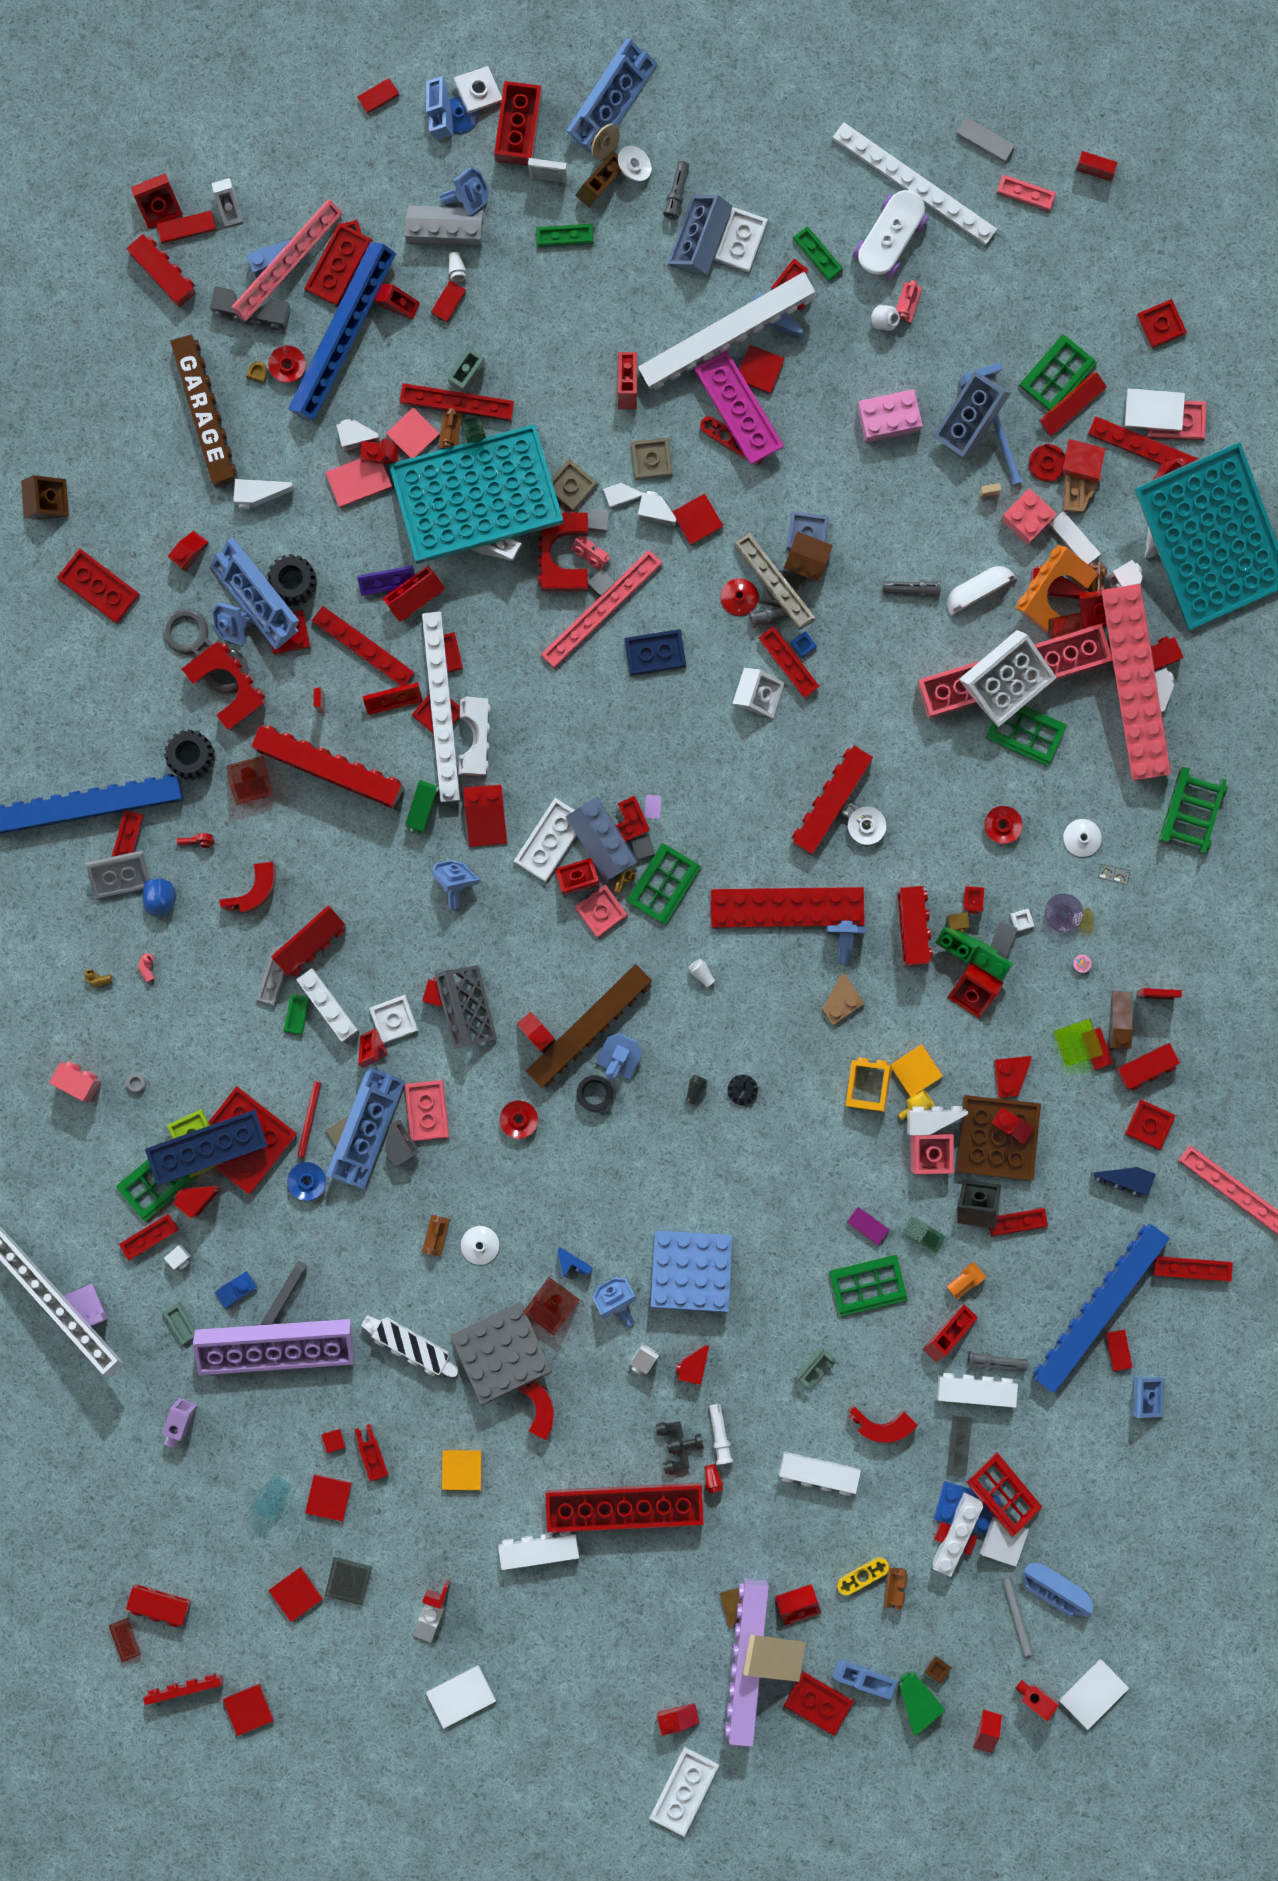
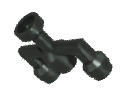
M681 1421L656 1424L658 1436H666L669 1432L675 1431L676 1438L670 1439L671 1441L667 1442L669 1454H679L680 1461L674 1462L670 1460L663 1463L665 1474L670 1475L678 1470L690 1468L687 1452L684 1449L695 1446L699 1450L704 1449L701 1433L696 1434L695 1439L682 1441L684 1436Z

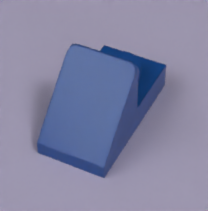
M559 1247L558 1255L563 1277H565L571 1265H574V1270L582 1275L590 1273L593 1268L592 1266Z
M246 1271L214 1293L223 1307L227 1308L257 1288V1285L248 1271Z

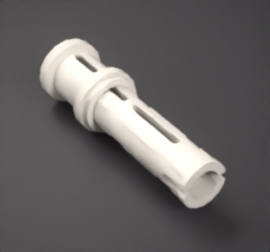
M721 1404L710 1405L709 1409L715 1436L713 1447L716 1449L718 1459L716 1464L731 1463L733 1458L730 1456V1442L727 1440Z

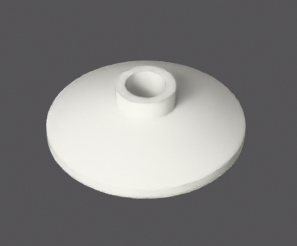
M626 146L620 151L618 164L626 177L633 181L641 182L650 176L651 162L643 150L636 146Z
M861 807L850 816L848 830L856 842L864 845L874 844L884 836L886 820L883 814L876 808ZM862 815L872 816L871 819L864 818L860 823L857 822V819ZM865 820H869V821H870V823H869L870 829H869V830H865V829L863 828V824H862L863 821H865Z
M1079 819L1067 826L1063 840L1065 847L1071 854L1078 857H1088L1099 849L1102 836L1100 829L1095 823L1090 820ZM1081 834L1087 836L1086 841L1081 840Z
M484 1226L473 1227L464 1234L461 1240L462 1254L473 1264H487L498 1254L499 1239L490 1228ZM478 1242L483 1243L482 1249H477L476 1244Z

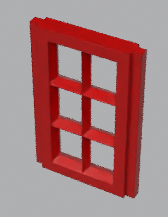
M998 1452L991 1456L966 1482L1011 1537L1017 1534L1042 1508V1505ZM993 1465L1004 1476L999 1483L988 1473V1470ZM984 1474L995 1485L989 1493L978 1481ZM1006 1481L1017 1492L1012 1499L1001 1488ZM997 1490L1008 1501L1002 1509L991 1497ZM1020 1496L1030 1507L1024 1515L1014 1504ZM1010 1506L1021 1517L1016 1524L1005 1513Z

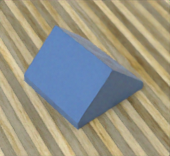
M1133 1376V1416L1137 1418L1163 1417V1377Z

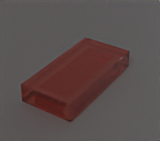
M1078 612L1050 618L1048 621L1047 637L1054 639L1082 630L1083 614Z
M128 1617L108 1625L122 1662L141 1655Z

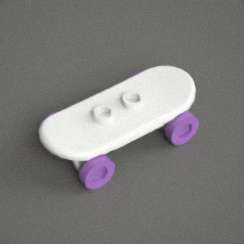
M903 190L895 195H888L882 205V213L866 240H861L856 247L852 257L856 260L859 259L860 265L867 272L876 275L887 273L886 277L891 280L901 264L897 260L915 231L920 233L925 226L929 216L924 214V201L921 196L911 190Z

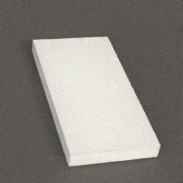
M554 798L515 858L514 863L542 881L547 882L576 837V833L565 817L573 812L574 809Z
M684 1746L649 1819L685 1837L720 1765Z

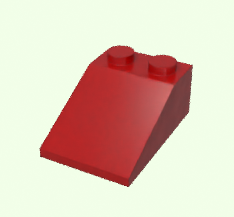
M502 784L463 788L469 847L508 844Z

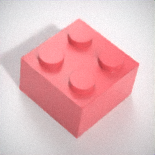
M1029 488L1006 511L1001 521L1022 541L1029 545L1055 518L1057 513Z
M60 1062L49 1083L82 1101L91 1102L101 1081L97 1080L98 1075L90 1071H81V1066L73 1062Z
M949 1132L911 1135V1172L914 1174L954 1173V1135Z

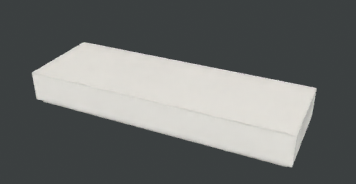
M1064 511L1048 524L1066 546L1088 565L1101 554Z

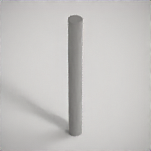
M1010 1577L1002 1579L1024 1656H1028L1032 1652Z

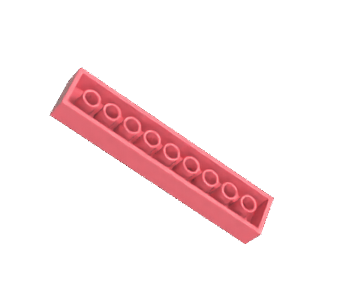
M1141 583L1101 590L1132 781L1170 775V761Z
M1102 624L1034 644L1057 677L1053 681L1102 667L1113 661ZM980 661L918 680L917 686L928 719L978 704L959 679Z

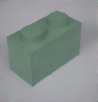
M468 347L448 376L449 385L462 393H466L484 367V357Z

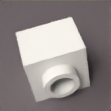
M179 1245L164 1259L173 1270L178 1268L182 1270L190 1263L188 1259L192 1256L182 1245Z

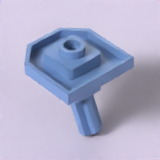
M468 168L453 180L456 187L454 190L440 195V201L443 205L455 201L462 202L469 216L473 215L487 203L489 189L482 173L474 168Z
M222 602L217 604L212 610L214 629L221 639L241 646L246 644L244 628L247 627L246 624L253 623V620L246 612L243 613L241 608Z
M454 860L436 863L432 871V876L442 885L444 891L448 892V903L451 910H456L460 907L459 891H463V887L477 885L480 881L465 863Z
M841 921V924H837V926H826V932L839 933L840 964L846 965L850 963L854 933L865 934L867 927H857V925H853V921Z
M621 1033L607 1037L596 1061V1064L607 1068L605 1072L607 1079H615L617 1074L631 1079L642 1055L638 1041Z
M614 1277L598 1286L592 1298L603 1319L615 1313L619 1316L624 1327L632 1326L634 1319L627 1309V1305L636 1301L637 1298L627 1279Z

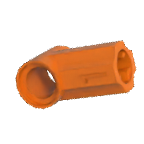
M972 1262L946 1287L956 1299H959L970 1288L980 1284L987 1276L975 1262Z

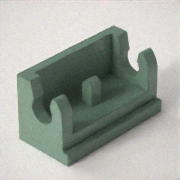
M819 1346L795 1374V1377L809 1389H812L836 1360Z

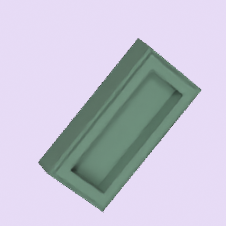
M180 1302L162 1312L181 1345L194 1339L196 1329Z

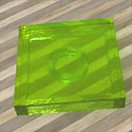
M1091 1018L1053 1031L1066 1067L1103 1055Z

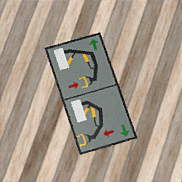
M846 800L840 814L850 818L852 813L861 807ZM862 815L857 819V822L860 823L864 818L871 819L872 816ZM865 820L862 822V824L868 826L870 823L869 820Z
M1101 864L1098 878L1128 885L1131 870Z

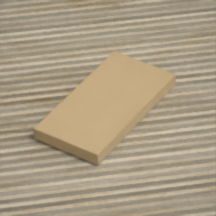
M750 1634L743 1675L799 1682L806 1642Z

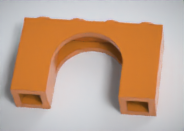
M1057 545L1052 550L1047 562L1041 566L1036 578L1030 582L1025 594L1018 600L1015 609L1045 633L1056 636L1066 620L1051 609L1048 604L1047 592L1050 584L1057 577L1065 575L1076 585L1088 589L1098 572L1069 548Z

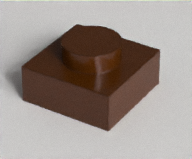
M935 1655L924 1672L941 1684L952 1667Z

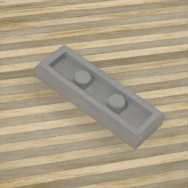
M967 117L956 134L1004 163L1015 146Z
M273 946L256 1001L274 1007L285 976L284 971L271 958L280 949Z

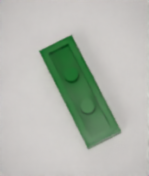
M592 224L536 227L537 247L594 244Z
M808 226L793 237L794 242L828 282L843 271L842 266Z

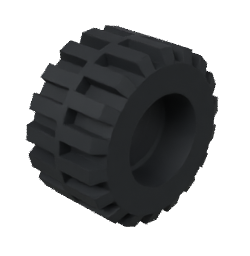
M289 554V557L283 555L281 560L276 559L274 561L275 564H271L269 567L270 572L267 573V581L287 605H300L299 602H307L306 599L308 597L311 599L313 596L312 592L316 591L315 585L317 584L316 573L311 564L305 558L302 559L299 555L295 557L293 554ZM292 570L301 572L303 581L299 587L286 589L282 586V578L287 572Z
M188 729V731L181 730L179 734H173L172 739L169 738L167 741L169 744L164 748L166 751L164 758L172 772L187 780H196L197 777L202 778L204 773L208 774L210 772L208 769L214 765L212 762L215 760V750L212 747V743L198 731L194 732ZM190 744L198 746L200 749L199 759L192 765L182 764L179 758L181 750Z

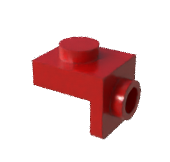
M965 886L963 909L968 910V914H979V911L984 910L985 887Z

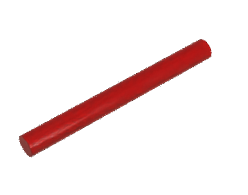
M314 1081L298 1149V1157L305 1158L321 1082Z

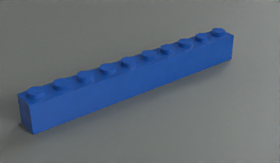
M370 242L296 391L288 410L302 419L315 420L397 254L385 244Z
M167 774L163 776V779L156 780L155 777L144 779V782L141 783L129 781L124 786L119 787L118 784L106 786L107 789L102 790L90 788L86 793L74 791L70 792L69 796L64 797L59 794L52 795L47 800L35 798L31 800V803L26 804L23 801L12 803V806L9 807L0 805V834L124 812V810L130 811L184 801L181 781L178 776Z
M1143 1225L1137 1233L1139 1237L1136 1241L1132 1240L1126 1247L1127 1253L1124 1257L1120 1256L1114 1263L1115 1269L1112 1272H1107L1103 1278V1281H1105L1103 1285L1095 1288L1091 1294L1093 1298L1089 1303L1085 1302L1079 1310L1081 1314L1077 1319L1074 1317L1068 1324L1069 1330L1066 1334L1062 1333L1056 1341L1058 1344L1054 1350L1051 1348L1046 1353L1045 1362L1042 1365L1039 1364L1034 1369L1033 1374L1035 1375L1033 1379L1053 1394L1170 1238L1154 1225Z

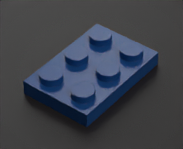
M944 1481L933 1519L952 1524L963 1494L966 1493L978 1499L979 1497L971 1488ZM992 1495L991 1497L999 1505L1001 1497ZM982 1502L983 1508L973 1531L987 1534L994 1515Z

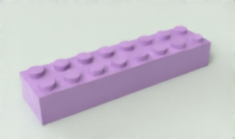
M351 1319L195 1330L193 1340L198 1375L354 1365L355 1348Z
M743 1579V1584H739L738 1595L742 1602L737 1603L736 1615L740 1620L739 1623H735V1638H738L737 1643H733V1658H736L735 1663H731V1678H734V1680L729 1683V1698H732V1700L727 1703V1718H730V1720L725 1723V1738H728L731 1745L753 1747L760 1677L743 1675L750 1634L764 1636L768 1583L762 1580Z

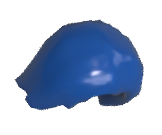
M163 878L150 879L144 883L143 906L145 911L155 917L166 916L174 906L176 890L170 881Z

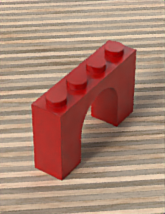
M561 513L564 524L543 529L542 537H538V548H542V556H538V567H542V574H538V586H542V591H588V569H565L559 567L550 556L553 543L560 537L566 535H588V513Z
M217 641L181 669L192 684L199 683L210 673L219 669H225L235 676L238 682L237 697L231 704L216 714L225 728L231 730L267 702L264 700L266 696L260 688L256 689L252 684L254 683L253 678L248 673L245 674L242 671L243 665L237 658L233 659L230 655L231 649L225 642Z

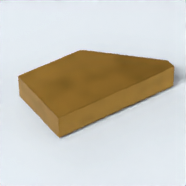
M739 1588L720 1592L729 1629L733 1627L737 1620V1603L742 1602L738 1595Z

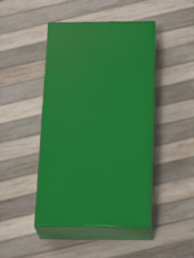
M295 994L290 995L283 1032L303 1035L310 1002L309 997Z

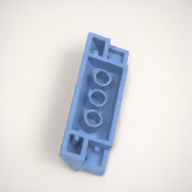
M626 38L566 130L575 140L574 143L591 153L592 143L597 133L608 124L616 126L619 124L657 66L655 60L647 52L642 51L631 39Z
M228 539L222 552L215 554L210 567L271 645L278 649L298 632L296 626L299 620L235 539Z
M367 1067L326 1174L327 1176L362 1189L365 1188L405 1080L372 1067Z

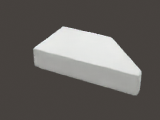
M623 483L603 489L610 508L642 497V492Z

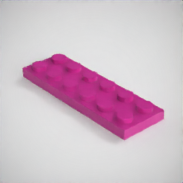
M727 350L694 368L697 377L750 466L784 448L782 441Z

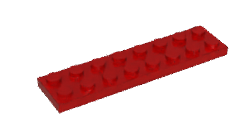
M864 887L711 889V928L837 926V924H841V921H853V925L857 926L865 925Z

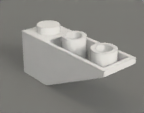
M919 1106L912 1107V1110H907V1133L909 1135H930L966 1116L968 1111L963 1109L962 1106H951V1110H943L942 1106H933L932 1110H924V1107Z

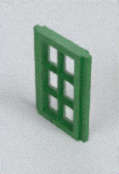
M1062 334L1019 386L1050 411L1082 382L1097 362L1071 339ZM1067 346L1074 353L1064 364L1057 356ZM1078 355L1085 362L1076 372H1073L1067 366ZM1055 361L1061 368L1051 379L1044 371ZM1065 369L1072 377L1062 388L1055 380ZM1042 375L1049 382L1038 393L1031 386ZM1051 385H1054L1060 391L1049 402L1042 395Z
M1025 705L1016 712V714L1020 715L1016 725L1009 721L1004 722V724L1014 728L1010 737L996 732L998 726L992 722L986 739L1046 766H1049L1067 725ZM1024 717L1038 723L1034 733L1020 727ZM1042 725L1056 731L1052 741L1038 735ZM1018 730L1032 736L1029 745L1014 740ZM1036 738L1050 744L1047 753L1032 748Z
M662 843L626 901L666 925L701 866ZM667 854L676 859L669 872L660 868ZM679 862L688 866L681 880L672 875ZM657 871L666 876L659 889L649 884ZM669 878L679 883L671 897L661 892ZM646 888L656 893L648 906L639 901ZM659 895L668 900L661 913L651 908Z
M147 1159L116 1187L146 1222L170 1202L181 1189L184 1190L199 1176L190 1178L187 1175L181 1177L175 1183L170 1181L171 1187L159 1196L153 1189L157 1185L156 1181L149 1185L144 1178L152 1170ZM141 1180L146 1189L134 1198L128 1189ZM150 1191L156 1199L143 1209L138 1200Z
M897 1255L829 1271L840 1316L908 1300ZM893 1267L895 1277L879 1280L877 1270ZM873 1271L876 1282L860 1285L858 1275ZM853 1276L856 1287L841 1290L838 1280ZM896 1281L898 1291L883 1295L881 1284ZM877 1285L879 1296L863 1299L861 1289ZM857 1290L859 1301L844 1304L842 1294Z

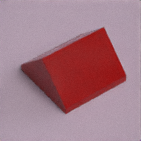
M591 858L555 869L563 897L600 886Z

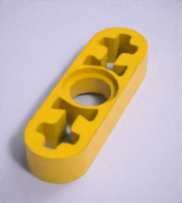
M877 1557L844 1575L837 1582L838 1591L843 1595H850L886 1575L889 1570L888 1562L882 1557ZM877 1562L885 1563L883 1566L884 1570L881 1572L879 1569L874 1571L875 1576L872 1577L867 1567L871 1566V1569L877 1567ZM860 1571L868 1573V1579L864 1582L859 1581L857 1578ZM854 1575V1579L859 1585L855 1587V1584L852 1583L849 1585L850 1589L848 1591L845 1588L841 1589L843 1586L842 1582L846 1581L849 1583L853 1581L850 1577Z

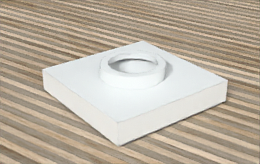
M488 66L454 77V84L468 114L501 103L502 96ZM478 82L482 83L485 91L483 93H476L473 91L472 85L478 84Z

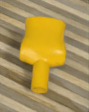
M923 1090L906 1100L908 1108L900 1112L898 1116L901 1120L907 1118V1110H912V1107L919 1106L924 1107V1110H929L935 1104L927 1092Z

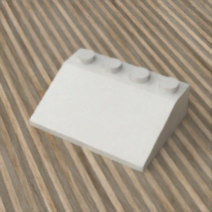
M1017 630L959 680L972 698L996 726L999 727L1057 677L1028 635Z

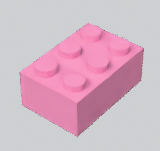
M914 389L858 402L857 409L865 443L921 431L923 425Z

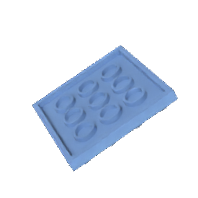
M655 1230L651 1308L728 1313L732 1235Z

